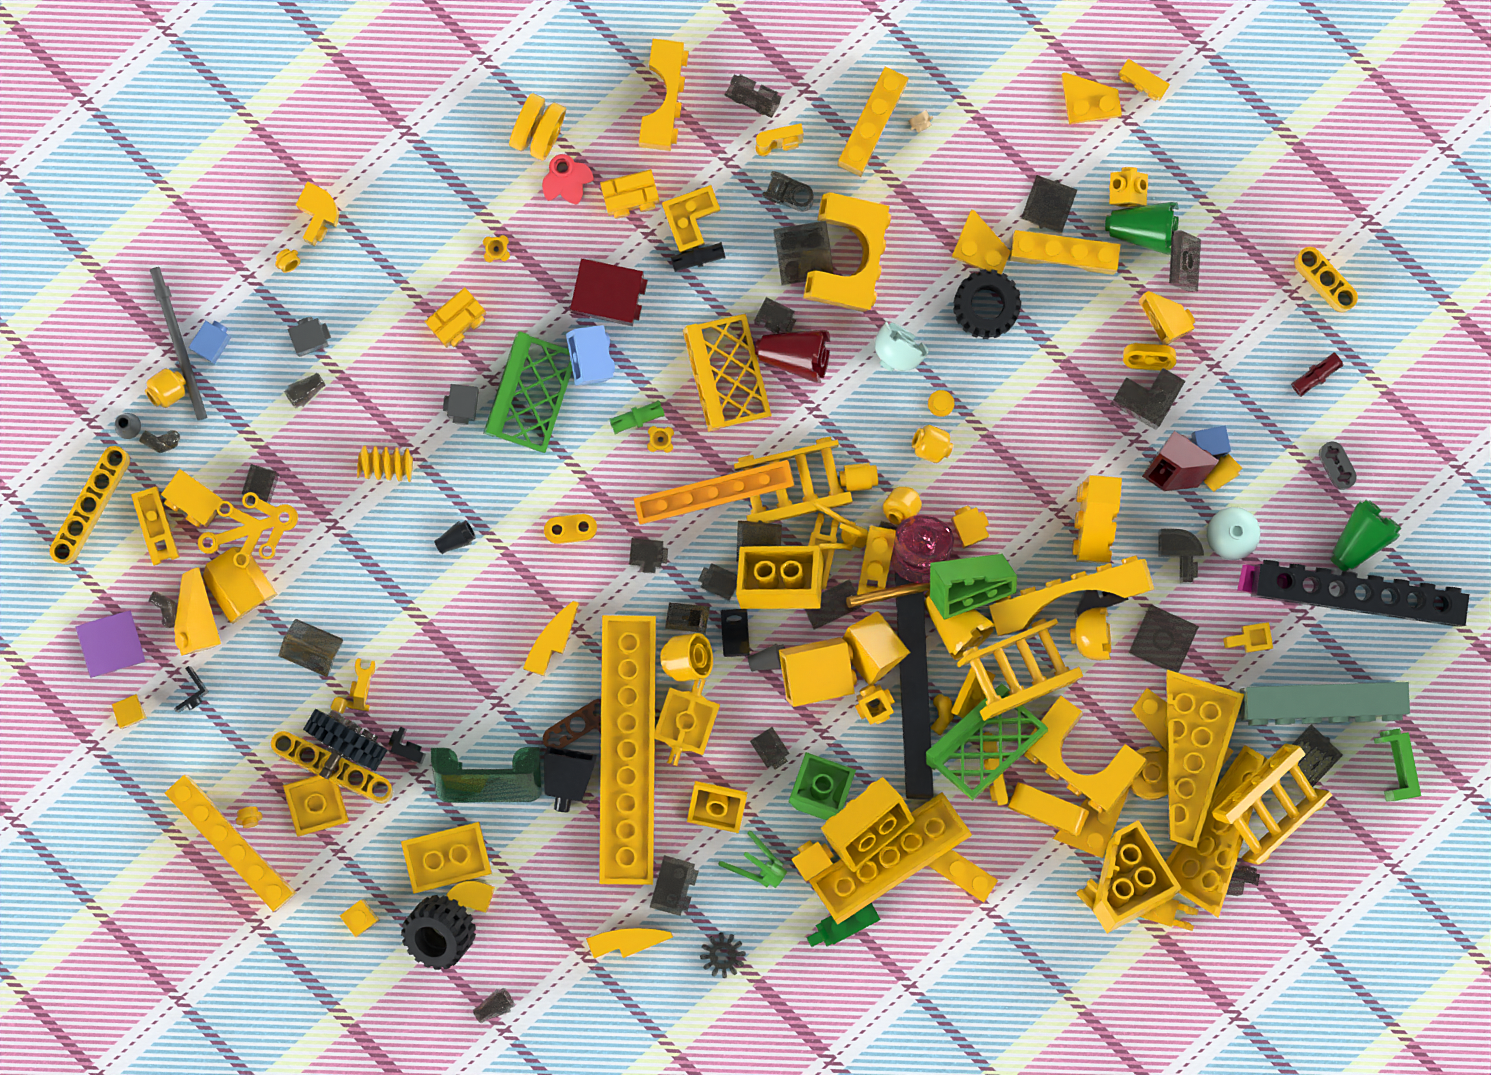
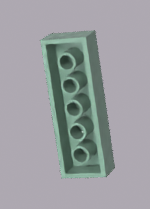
M1409 682L1258 686L1240 689V693L1244 694L1241 703V721H1248V726L1267 725L1268 720H1275V725L1295 724V719H1302V724L1322 723V718H1328V723L1349 722L1350 717H1355V722L1376 721V717L1381 716L1382 722L1403 720V715L1410 714Z

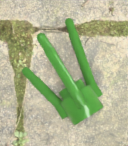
M748 831L750 838L772 861V863L768 861L764 864L748 852L744 853L747 859L762 869L759 874L763 877L723 861H719L718 865L757 881L766 888L769 885L776 888L787 873V870L782 867L784 863L778 860L752 831Z

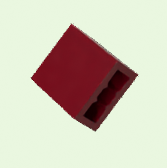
M581 258L570 312L571 314L633 326L634 320H640L642 305H639L638 301L640 294L645 295L648 279H643L644 271Z

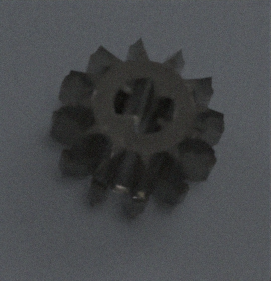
M720 932V942L717 943L715 938L710 936L709 941L713 946L702 945L704 950L710 951V954L700 955L702 960L710 959V962L706 963L703 968L707 970L714 965L715 968L711 974L714 977L717 975L718 969H722V978H727V968L730 969L733 975H736L737 970L733 967V964L735 963L741 967L744 965V962L737 960L736 956L743 957L746 955V952H736L735 949L739 948L742 942L738 941L731 945L734 939L733 934H730L727 942H724V934ZM722 948H727V954L731 957L729 961L726 962L724 959V963L718 961V956L715 952L718 949L722 951Z

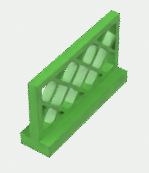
M520 331L517 332L483 434L545 453L572 373L571 359L566 368L558 371L551 357L559 353L570 356L569 349L534 338ZM531 343L541 346L546 357L533 363L528 354ZM547 348L556 352L549 354ZM527 358L530 365L523 368L525 360ZM548 359L554 374L541 380L534 365ZM531 367L538 382L525 388L520 375L522 371ZM566 371L562 380L560 373ZM556 376L561 385L558 393L549 396L543 382ZM519 384L521 390L515 393L517 385ZM540 384L546 399L533 405L526 390ZM523 392L530 407L516 413L512 400L514 396ZM557 396V399H556V402H555V405H554L551 399ZM548 401L553 410L550 418L541 421L535 407ZM510 409L513 415L507 418ZM531 409L538 424L525 430L518 415ZM512 418H515L521 430L520 433L514 436L502 433L505 422ZM549 421V424H548V427H547V430H546L543 424ZM540 426L544 434L542 445L531 443L526 432ZM523 434L525 440H522V439H519V438H516V437H518V436H520V435Z
M1002 683L995 689L997 696L1000 695L1002 699L1010 696L1008 693L1009 689ZM985 698L926 752L927 765L933 770L937 769L973 801L1048 732V727L1023 705L1014 708L1018 711V718H1002V714H1000L999 718L993 717L984 721L979 711L987 706V698ZM987 724H999V735H983V728ZM1002 724H1018V735H1002ZM1021 724H1033L1038 730L1033 735H1021ZM999 741V753H983V742ZM1002 741H1018V749L1015 752H1002ZM968 742H980V753H964V745ZM949 759H961V770H949L944 764ZM964 759H980V770H964ZM983 759H999V766L995 770H983ZM964 776H980V784L971 790L964 783Z

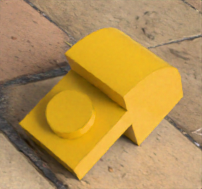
M307 181L296 206L299 210L313 216L303 239L305 242L315 246L317 241L322 242L327 233L326 223L337 227L339 211L335 201L327 191Z
M464 881L451 888L446 896L451 901L453 899L458 901V905L461 907H469L486 913L495 886L479 881Z

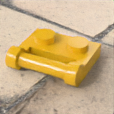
M802 124L760 132L756 137L757 154L765 157L773 149L783 147V151L798 148V144L803 143L804 133Z

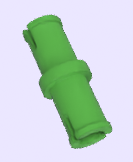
M657 400L638 409L633 407L630 412L609 418V421L616 435L635 426L638 428L643 427V423L664 417L665 414L660 401Z

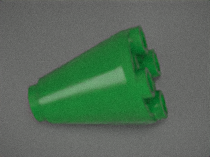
M1360 500L1357 503L1332 551L1334 555L1330 560L1342 571L1354 569L1397 540L1400 536L1399 531L1402 528L1391 518L1385 517L1384 519L1380 516L1379 513L1382 510L1370 500H1365L1364 502Z

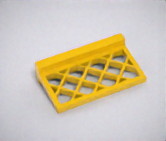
M746 314L702 324L687 325L682 332L708 432L771 417L772 414L757 356L755 355V348ZM741 321L743 333L738 340L727 333L726 330L730 323ZM725 325L723 330L717 326ZM712 328L720 333L714 345L704 340L702 330ZM723 336L736 343L730 355L717 348ZM744 336H745L746 344L742 342ZM738 346L743 347L749 352L750 358L746 365L732 357ZM706 347L711 349L709 354L707 353ZM713 352L727 359L720 371L710 365L709 358ZM729 361L743 369L736 381L723 373ZM750 363L752 364L753 370L748 367ZM745 371L755 376L756 384L752 391L739 383ZM713 372H714L715 374H717V377L715 378V380H714ZM720 377L733 384L727 396L717 391L716 383ZM736 387L749 394L743 406L729 399ZM757 388L759 391V395L755 393ZM754 397L762 403L764 412L754 414L745 408L750 399ZM719 398L724 400L722 405L720 404ZM726 403L740 410L735 419L724 420L722 410ZM742 413H745V414L748 415V416H745V417H741V418H740V416H741Z

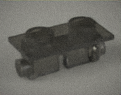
M734 74L724 96L736 103L756 110L761 115L772 118L782 99V96L778 95L779 92L762 84L757 92L754 90L757 82L742 74L739 76Z

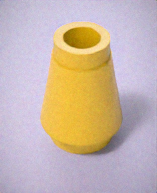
M1228 453L1224 457L1221 456L1218 463L1203 482L1215 492L1239 476V472L1243 468Z

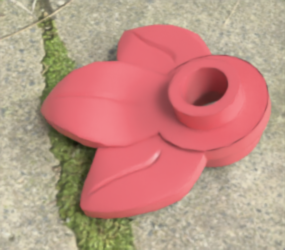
M566 154L556 155L550 161V172L543 179V193L547 201H551L561 195L569 203L577 205L583 196L582 184L594 181L592 171L584 163H576ZM559 164H566L567 170L559 172L557 170Z

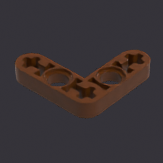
M601 699L593 700L548 728L543 734L544 745L546 747L564 748L595 728L601 734V727L599 725L601 723V716L593 715V712L596 710L595 705L598 703L601 705ZM581 717L585 721V728L582 732L576 733L571 730L570 722L573 718ZM565 723L568 733L573 737L567 740L565 735L559 739L561 743L559 746H556L554 743L549 745L547 741L550 739L549 733L553 731L555 734H559L563 731L560 726Z

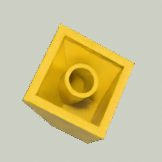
M1150 291L1145 292L1138 300L1163 345H1168L1195 329L1193 326L1195 319L1189 309L1184 310L1181 304Z

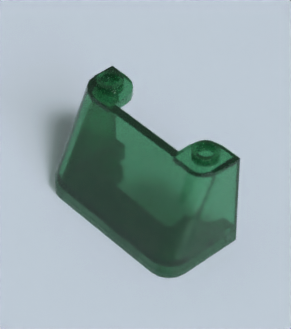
M524 747L517 750L513 755L512 769H463V762H458V756L453 750L449 748H431V765L435 791L438 798L443 802H532L537 800L542 794L543 748Z

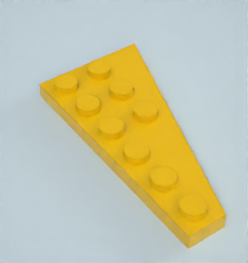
M1166 670L1169 840L1196 848L1244 694Z
M1244 745L1214 789L1197 847L1193 848L1178 843L1165 862L1181 886L1178 893L1219 918L1244 839L1233 823L1217 821L1211 812L1268 760L1265 756ZM1252 805L1243 812L1242 818L1247 825L1252 815Z

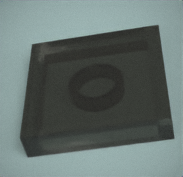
M1182 230L1172 231L1169 284L1188 292H1198L1201 239Z
M1150 604L1128 654L1161 669L1179 673L1199 626Z

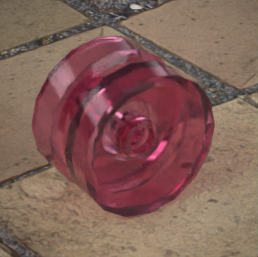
M916 515L903 520L897 527L891 556L893 569L910 582L930 583L931 563L950 560L954 544L952 530L945 522L932 516Z

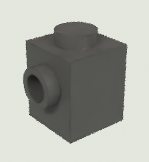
M312 317L303 318L297 321V326L288 329L294 349L299 357L329 347L327 339L331 338L327 324H321L318 318L314 320Z
M451 384L449 396L445 395L443 411H447L448 418L453 419L452 423L468 425L469 421H475L479 393L478 387Z

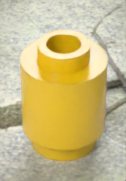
M869 463L844 465V471H839L840 486L846 487V492L872 489V486H878L877 466L870 465Z

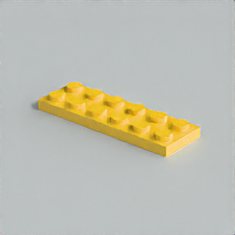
M943 792L911 812L915 822L855 872L840 859L808 880L837 924L849 918L972 836L970 830Z

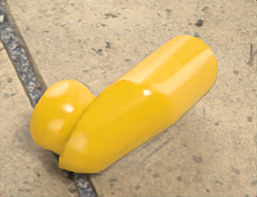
M939 694L933 700V705L936 706L939 717L930 729L941 736L953 720L954 714L951 713L953 708L951 699L948 696Z

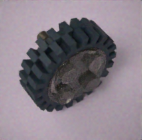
M315 708L303 730L327 745L328 749L332 751L319 775L329 780L332 771L336 768L341 757L349 758L362 766L376 771L388 751L376 742L378 736L366 729L361 733L362 728L360 725L349 719L344 723L345 717L333 710L329 714H325Z

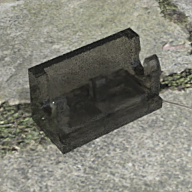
M850 579L822 592L820 609H804L813 630L862 607L859 605L849 608L846 598L857 595Z

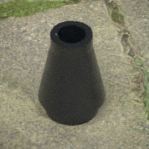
M465 520L455 523L434 542L439 552L444 554L448 551L471 545V541L476 539V536L470 524Z

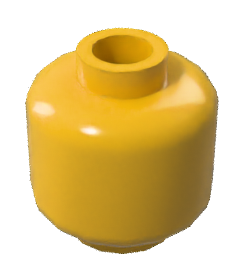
M165 368L147 380L145 393L156 407L160 405L163 408H168L185 395L183 385L186 384V381L178 371L172 372Z
M932 425L918 428L911 444L915 455L933 463L941 462L944 457L948 458L953 449V443L950 442V434Z
M910 487L894 488L883 503V512L886 518L891 523L899 526L911 524L922 508L919 494Z

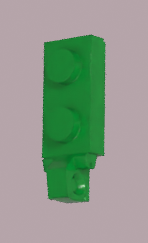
M871 902L839 924L836 923L832 915L821 920L819 924L815 925L818 932L806 938L811 947L823 941L826 946L834 945L881 919Z

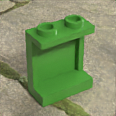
M1400 728L1380 732V737L1374 738V743L1390 742L1399 783L1398 789L1384 791L1386 802L1422 796L1409 732L1401 733Z

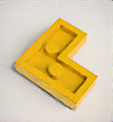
M712 185L662 202V207L679 253L691 250L696 246L705 245L696 220L720 211Z

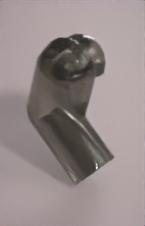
M153 591L148 603L161 609L163 617L161 622L164 627H175L177 604L174 600Z

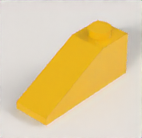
M199 567L183 573L181 578L174 627L175 643L180 649L181 656L208 650L221 644Z

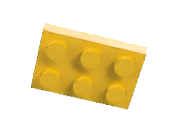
M480 822L401 841L413 894L492 874Z

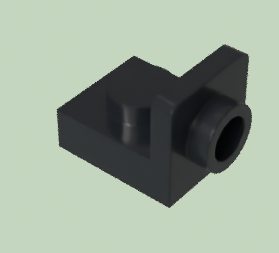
M400 727L399 731L394 730L388 743L389 746H392L390 752L422 764L426 756L425 753L420 752L422 747L407 741L406 745H402L407 729Z

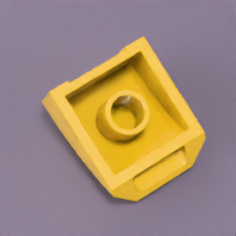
M232 547L207 563L203 573L205 583L232 624L242 619V616L260 604L278 595L252 554L250 556V564L247 567L240 568L234 564L233 557L241 551L242 547ZM240 555L237 558V562L240 565L246 563L245 555Z

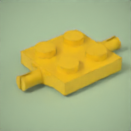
M700 679L695 680L691 692H682L669 688L655 729V739L665 742L672 748L666 763L671 764L674 755H676L673 765L678 766L682 751H691L704 755L720 704L709 701L701 695L706 682L705 679H701L699 688L697 686Z

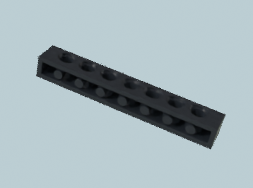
M1263 560V564H1257L1254 567L1251 597L1454 627L1466 626L1470 594L1461 593L1462 588L1446 586L1444 591L1435 589L1436 585L1430 583H1420L1419 587L1410 586V581L1403 579H1394L1393 583L1383 582L1384 577L1368 575L1367 579L1357 578L1358 573L1342 571L1341 575L1331 574L1332 569L1316 567L1315 571L1305 570V565L1289 564V568L1280 567L1279 562L1273 560ZM1280 574L1284 575L1288 581L1284 589L1280 588L1277 584V577ZM1306 578L1312 580L1314 584L1313 590L1310 593L1303 588V581ZM1332 582L1337 583L1340 588L1337 596H1333L1329 591V586ZM1358 586H1362L1365 589L1366 595L1363 600L1356 597L1355 590ZM1385 589L1392 596L1389 604L1384 603L1381 598V594ZM1410 593L1417 597V605L1414 608L1407 601ZM1436 597L1443 601V609L1440 612L1433 605Z

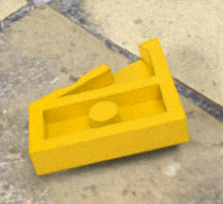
M1069 73L1061 74L1069 125L1122 116L1118 89Z
M971 209L952 258L981 270H998L997 273L1002 275L1011 251L976 211Z

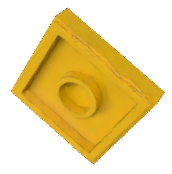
M317 775L283 785L297 837L349 822L338 784Z

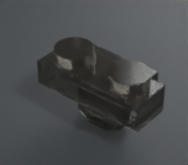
M1241 865L1240 871L1234 870L1226 894L1233 896L1242 895L1245 883L1258 886L1260 874L1256 873L1257 868Z

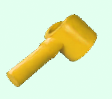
M336 697L331 704V709L341 714L344 713L346 707L369 712L370 705L365 704L364 709L355 708L353 701Z

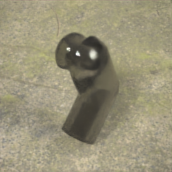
M145 430L139 442L158 453H163L178 446L180 434L175 430H170L167 434L157 437Z

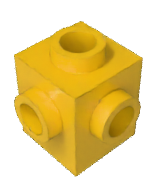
M1122 167L1121 172L1110 173L1109 204L1124 208L1146 206L1148 174L1137 172L1135 167Z
M874 684L862 688L859 691L860 694L856 696L859 703L855 705V708L861 719L867 718L870 725L885 722L894 713L891 705L895 701L889 689L883 691L880 684L874 686ZM878 698L879 703L876 706L869 704L870 701Z

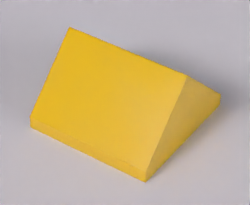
M879 611L848 627L842 637L852 647L853 659L850 660L868 685L879 681L910 653Z
M695 781L687 822L739 833L748 792Z

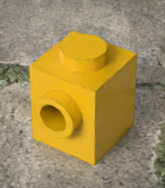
M969 505L954 511L956 516L952 517L951 521L963 549L989 537L986 529L989 526V522L984 511L979 512L977 507L970 509Z
M809 840L797 848L799 854L791 858L803 879L808 881L833 863L830 859L834 855L826 843L820 845L817 841L813 844Z

